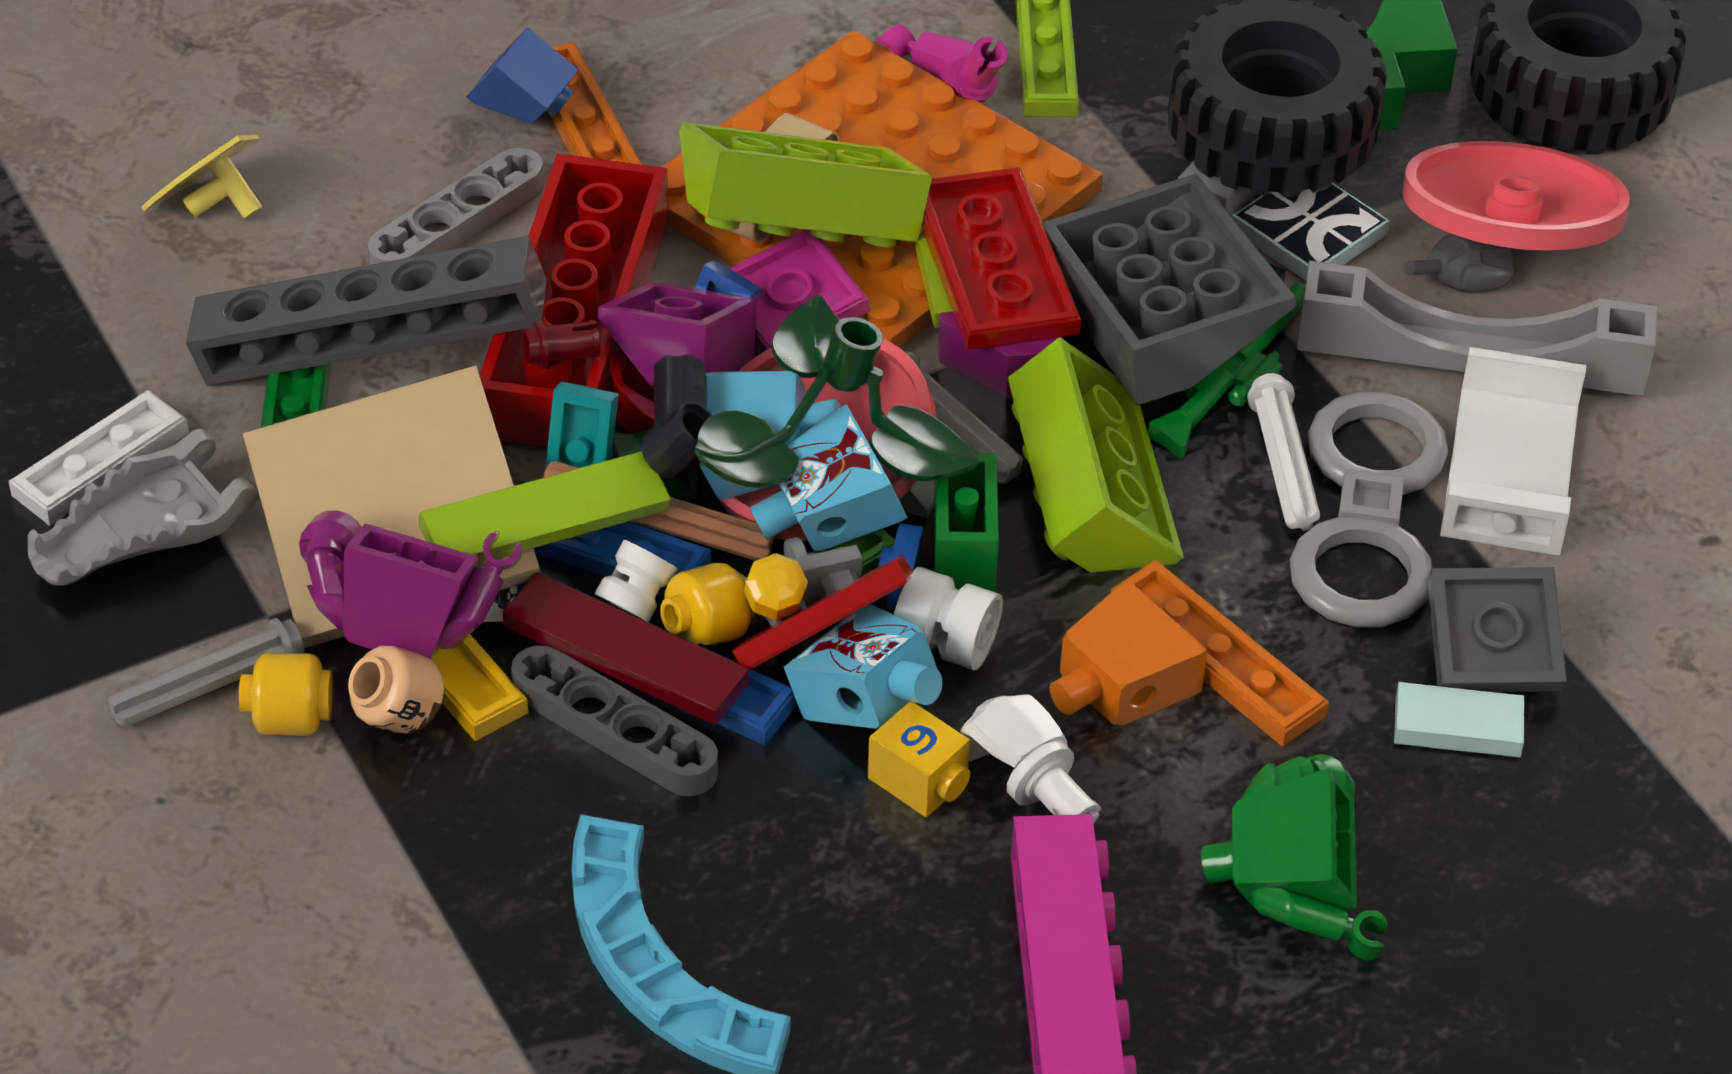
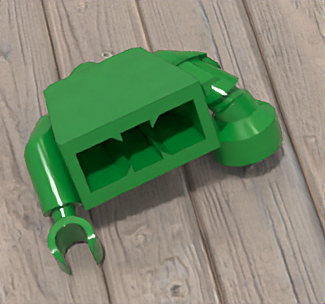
M1323 754L1309 756L1308 758L1299 756L1276 767L1275 763H1268L1255 775L1243 794L1242 799L1238 800L1232 808V840L1203 846L1201 861L1207 880L1211 884L1233 880L1235 887L1258 913L1292 928L1333 941H1338L1341 936L1347 937L1351 953L1359 959L1375 960L1381 956L1385 946L1382 943L1368 940L1360 932L1369 930L1376 934H1384L1388 923L1383 914L1376 910H1367L1361 912L1353 919L1348 917L1347 910L1357 908L1355 784L1351 775L1341 762L1333 756Z

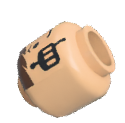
M382 645L370 650L353 667L348 682L351 706L356 716L371 726L397 734H414L424 729L435 718L442 704L444 693L443 678L437 664L419 653L397 646Z

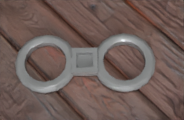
M1358 391L1335 398L1318 411L1307 433L1310 457L1325 477L1342 487L1337 518L1316 524L1298 539L1289 562L1292 585L1306 605L1328 620L1352 627H1385L1408 619L1424 606L1428 600L1427 578L1431 568H1433L1432 560L1419 540L1398 526L1402 495L1423 489L1440 475L1448 456V447L1445 431L1432 413L1410 398L1385 391ZM1359 418H1384L1398 422L1412 431L1420 441L1423 452L1418 459L1408 466L1396 470H1372L1358 466L1342 456L1334 445L1333 435L1346 422ZM1344 543H1367L1384 548L1396 556L1407 570L1408 582L1394 595L1379 600H1358L1341 595L1327 586L1317 573L1315 563L1318 557L1331 547Z

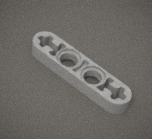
M511 148L497 154L376 231L367 243L369 265L458 248L542 192L544 187L542 158L535 151L527 148ZM477 196L491 199L490 202L481 205H470L464 202L470 197ZM432 223H445L450 226L448 229L439 232H430L422 229L425 225Z

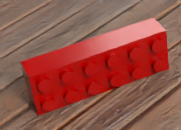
M557 153L528 235L547 279L542 322L544 326L594 319L600 335V355L597 358L584 357L551 361L548 363L547 368L540 369L537 363L527 364L522 349L523 329L493 334L479 376L499 440L548 447L554 388L561 381L608 391L612 379L608 362L613 352L620 350L621 347L598 319L599 306L649 283L669 219L668 168Z

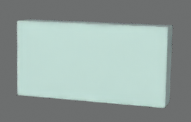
M1398 682L1395 705L1394 744L1521 757L1524 744V696Z

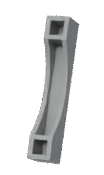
M1309 260L1297 350L1465 372L1469 347L1586 365L1582 388L1644 396L1656 347L1657 306L1597 299L1574 309L1545 316L1514 319L1474 317L1445 311L1417 301L1389 286L1367 268Z

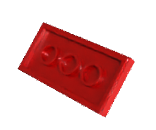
M1016 167L932 178L921 228L966 349L972 350L1080 335L1081 317L1021 168Z

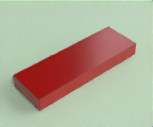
M901 554L740 643L732 652L741 666L751 670L907 584L912 578L913 572L905 557Z

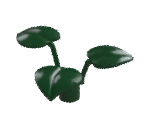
M822 295L815 296L794 310L779 326L772 341L771 350L773 357L784 370L792 371L802 378L816 377L785 427L774 433L769 423L759 416L738 410L724 411L715 414L703 423L699 430L694 450L698 459L708 469L732 483L745 487L768 488L787 481L795 473L799 464V458L784 443L793 436L828 382L835 389L844 392L856 391L860 386L868 384L870 418L872 423L878 427L871 436L870 447L879 462L895 474L916 481H934L970 471L980 461L978 455L962 438L943 422L923 410L905 405H897L888 411L887 416L883 413L880 395V382L883 371L874 366L883 342L881 331L873 323L862 318L847 317L840 320L830 309Z

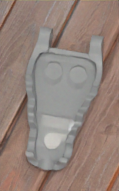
M196 429L188 433L175 445L162 451L127 457L119 470L111 467L106 471L102 486L98 487L92 482L86 486L85 495L80 500L74 499L71 501L70 513L66 519L57 520L55 526L44 534H38L35 529L29 532L28 557L36 573L47 582L55 586H68L104 566L149 552L200 543L223 533L241 519L259 498L258 489L248 478L240 477L233 480L220 494L199 471L215 453L216 444L204 429Z

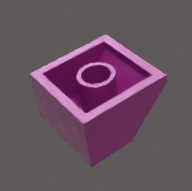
M651 281L599 306L598 319L649 385L654 386V365L666 355L683 356L690 354L705 362V373L738 372L743 366L754 359L757 299Z

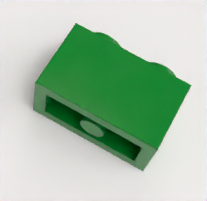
M976 453L980 461L974 469L948 478L934 480V572L952 577L955 588L958 590L965 584H972L995 592L999 542L997 454Z

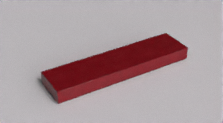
M538 572L502 612L504 627L540 644L557 649L583 664L714 725L720 721L749 684L748 668Z

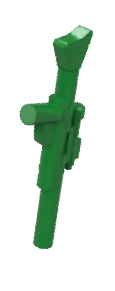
M1294 284L1289 288L1296 297L1295 308L1193 387L1181 391L1186 393L1188 400L1179 410L1150 421L1148 435L1151 440L1166 447L1177 459L1184 458L1192 429L1232 385L1236 386L1229 392L1228 398L1233 405L1242 407L1248 401V392L1256 378L1264 374H1278L1283 368V365L1278 362L1280 354L1276 351L1269 353L1267 356L1261 353L1302 309L1305 293L1303 285Z

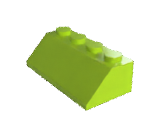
M681 122L679 135L687 203L705 216V223L730 230L739 229L740 222L758 224V229L764 232L783 236L792 235L793 228L811 230V235L814 237L836 242L844 241L845 234L863 236V241L869 244L889 248L896 247L897 240L918 242L932 176L892 149Z
M1059 337L1008 377L1014 401L1012 411L1020 424L1025 443L1022 450L1032 470L1036 486L1033 489V493L1042 509L1047 529L1044 536L1048 546L1060 559H1070L1090 573L1143 568L1154 560H1157L1163 566L1175 565L1184 556L1140 405L1137 406L1116 375Z

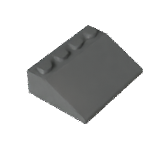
M1197 174L1042 222L1081 317V328L1137 406L1193 387L1296 307V297Z

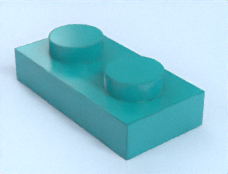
M562 381L554 388L546 467L551 461L582 468L612 459L618 393Z

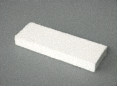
M147 390L9 481L11 496L51 526L57 520L70 513L71 501L74 499L80 500L85 495L86 486L92 482L98 487L102 486L106 471L112 467L119 470L127 457L162 451L189 433L187 418Z

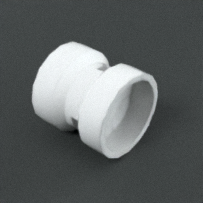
M623 540L615 555L617 566L613 574L602 579L595 595L615 607L649 622L657 608L655 596L661 587L668 585L678 568L653 553L627 540Z

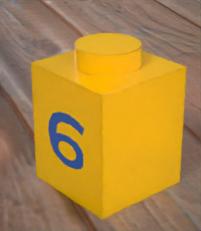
M910 701L869 737L868 779L927 818L944 801L952 802L958 798L967 786L970 779V770L968 769L970 739L916 703Z

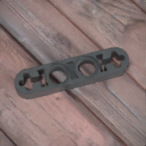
M529 647L519 652L513 659L511 667L512 682L528 699V708L678 795H700L707 792L716 783L718 777V750L715 743L706 735L552 647ZM546 674L551 675V679H549V678L546 677L545 675H546ZM529 676H533L535 679H529ZM584 698H596L606 704L602 710L592 714L581 713L572 707L574 703ZM636 726L649 728L656 733L652 739L643 743H633L622 736L626 730ZM695 760L701 762V765L699 766L693 762ZM678 762L684 764L685 766L683 768L678 766Z

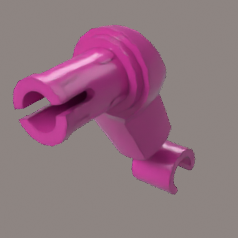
M901 24L890 27L876 39L878 43L885 45L884 47L895 55L902 58L906 55L911 56L912 64L952 87L955 95L964 99L976 100L980 103L994 94L997 88L996 73L1004 65L1008 55L1006 47L1000 40H998L992 51L987 50L994 37H982L974 45L969 41L925 31L915 41L910 30Z

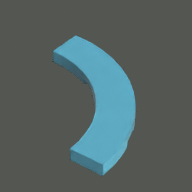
M580 814L572 856L574 908L581 936L589 955L608 987L624 1006L651 1031L683 1052L733 1074H778L790 1034L791 1016L766 1011L741 1002L713 986L707 989L682 969V962L664 943L653 924L650 925L644 911L638 877L639 859L644 842V827L642 825Z

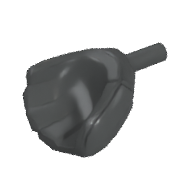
M1451 233L1436 243L1427 256V260L1408 261L1405 265V271L1408 275L1431 274L1435 280L1466 292L1498 289L1508 284L1514 275L1512 253L1509 248L1472 241Z

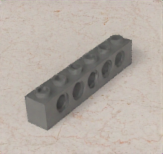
M529 236L197 296L195 297L186 345L206 386L270 375V373H281L532 328L533 322L542 321L547 279Z

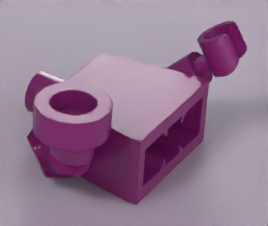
M338 510L324 511L316 515L301 533L299 541L301 556L307 564L312 585H307L310 595L321 614L339 630H343V635L349 643L369 649L382 645L397 646L419 653L432 660L439 648L454 649L484 622L503 584V579L500 577L502 570L510 569L517 565L522 556V546L518 541L510 558L502 561L496 560L492 556L491 549L497 541L500 532L495 531L484 540L483 553L487 560L483 568L476 567L478 556L366 523L361 527L359 522L352 516Z

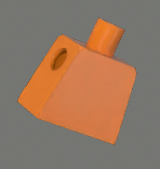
M1127 580L1067 630L1062 641L1060 664L1062 677L1050 683V695L1056 707L1065 715H1071L1086 705L1091 704L1112 724L1123 726L1200 693L1203 688L1207 649L1134 584Z

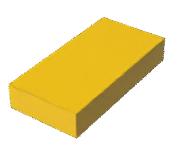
M468 635L454 649L439 648L432 658L443 678L444 693L442 704L474 741L528 714V699L471 635Z

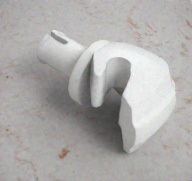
M1028 694L1000 696L986 700L976 708L972 717L960 730L962 735L970 739L969 762L991 754L1014 767L1007 782V793L1019 805H1029L1040 800L1053 815L1092 814L1094 824L1100 815L1098 811L1101 810V807L1095 801H1092L1068 775L1074 763V753L1067 747V740L1061 729L1037 700Z

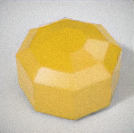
M775 553L754 561L743 592L753 612L773 620H778L798 611L808 581L798 561Z

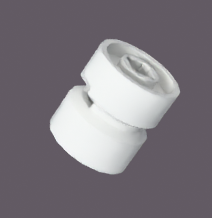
M917 567L911 575L912 578L902 589L894 615L919 626L925 633L930 650L935 647L939 648L941 659L971 670H977L983 664L994 642L1002 614V595L972 584H965L958 590L955 588L952 577L923 567Z

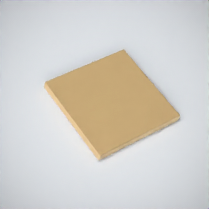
M477 366L242 433L293 619L301 635L304 648L344 637L343 630H339L321 614L307 585H312L307 564L301 556L299 541L301 533L316 515L324 511L338 510L352 516L359 522L361 527L366 523L426 541L418 525L421 511L514 486ZM534 548L522 551L521 559L517 565L510 569L502 570L500 577L503 579V584L500 590L529 582L537 572L541 573ZM512 554L496 558V560H507ZM485 562L478 563L476 567L483 568Z

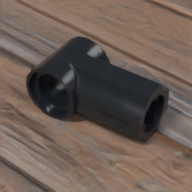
M690 354L683 356L666 355L654 365V427L642 436L640 443L641 451L647 464L653 471L668 479L677 478L699 461L697 454L694 453L699 430L703 423L713 416L707 409L705 362Z

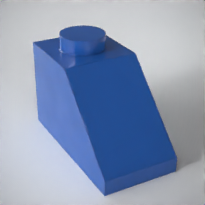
M527 27L497 57L466 97L476 105L532 124L545 111L551 116H555L574 92L567 84L579 69Z

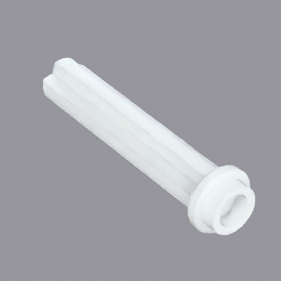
M1275 373L1264 374L1253 381L1247 396L1248 403L1251 409L1258 414L1285 524L1290 529L1301 528L1303 532L1313 528L1312 523L1319 520L1320 511L1291 405L1295 397L1292 384L1281 375Z

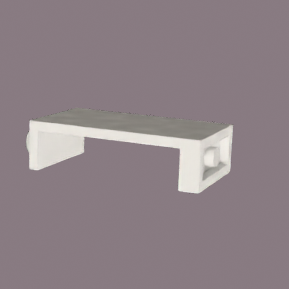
M1469 347L1460 395L1440 536L1560 556L1570 513L1571 497H1568L1578 405L1585 378L1586 365Z

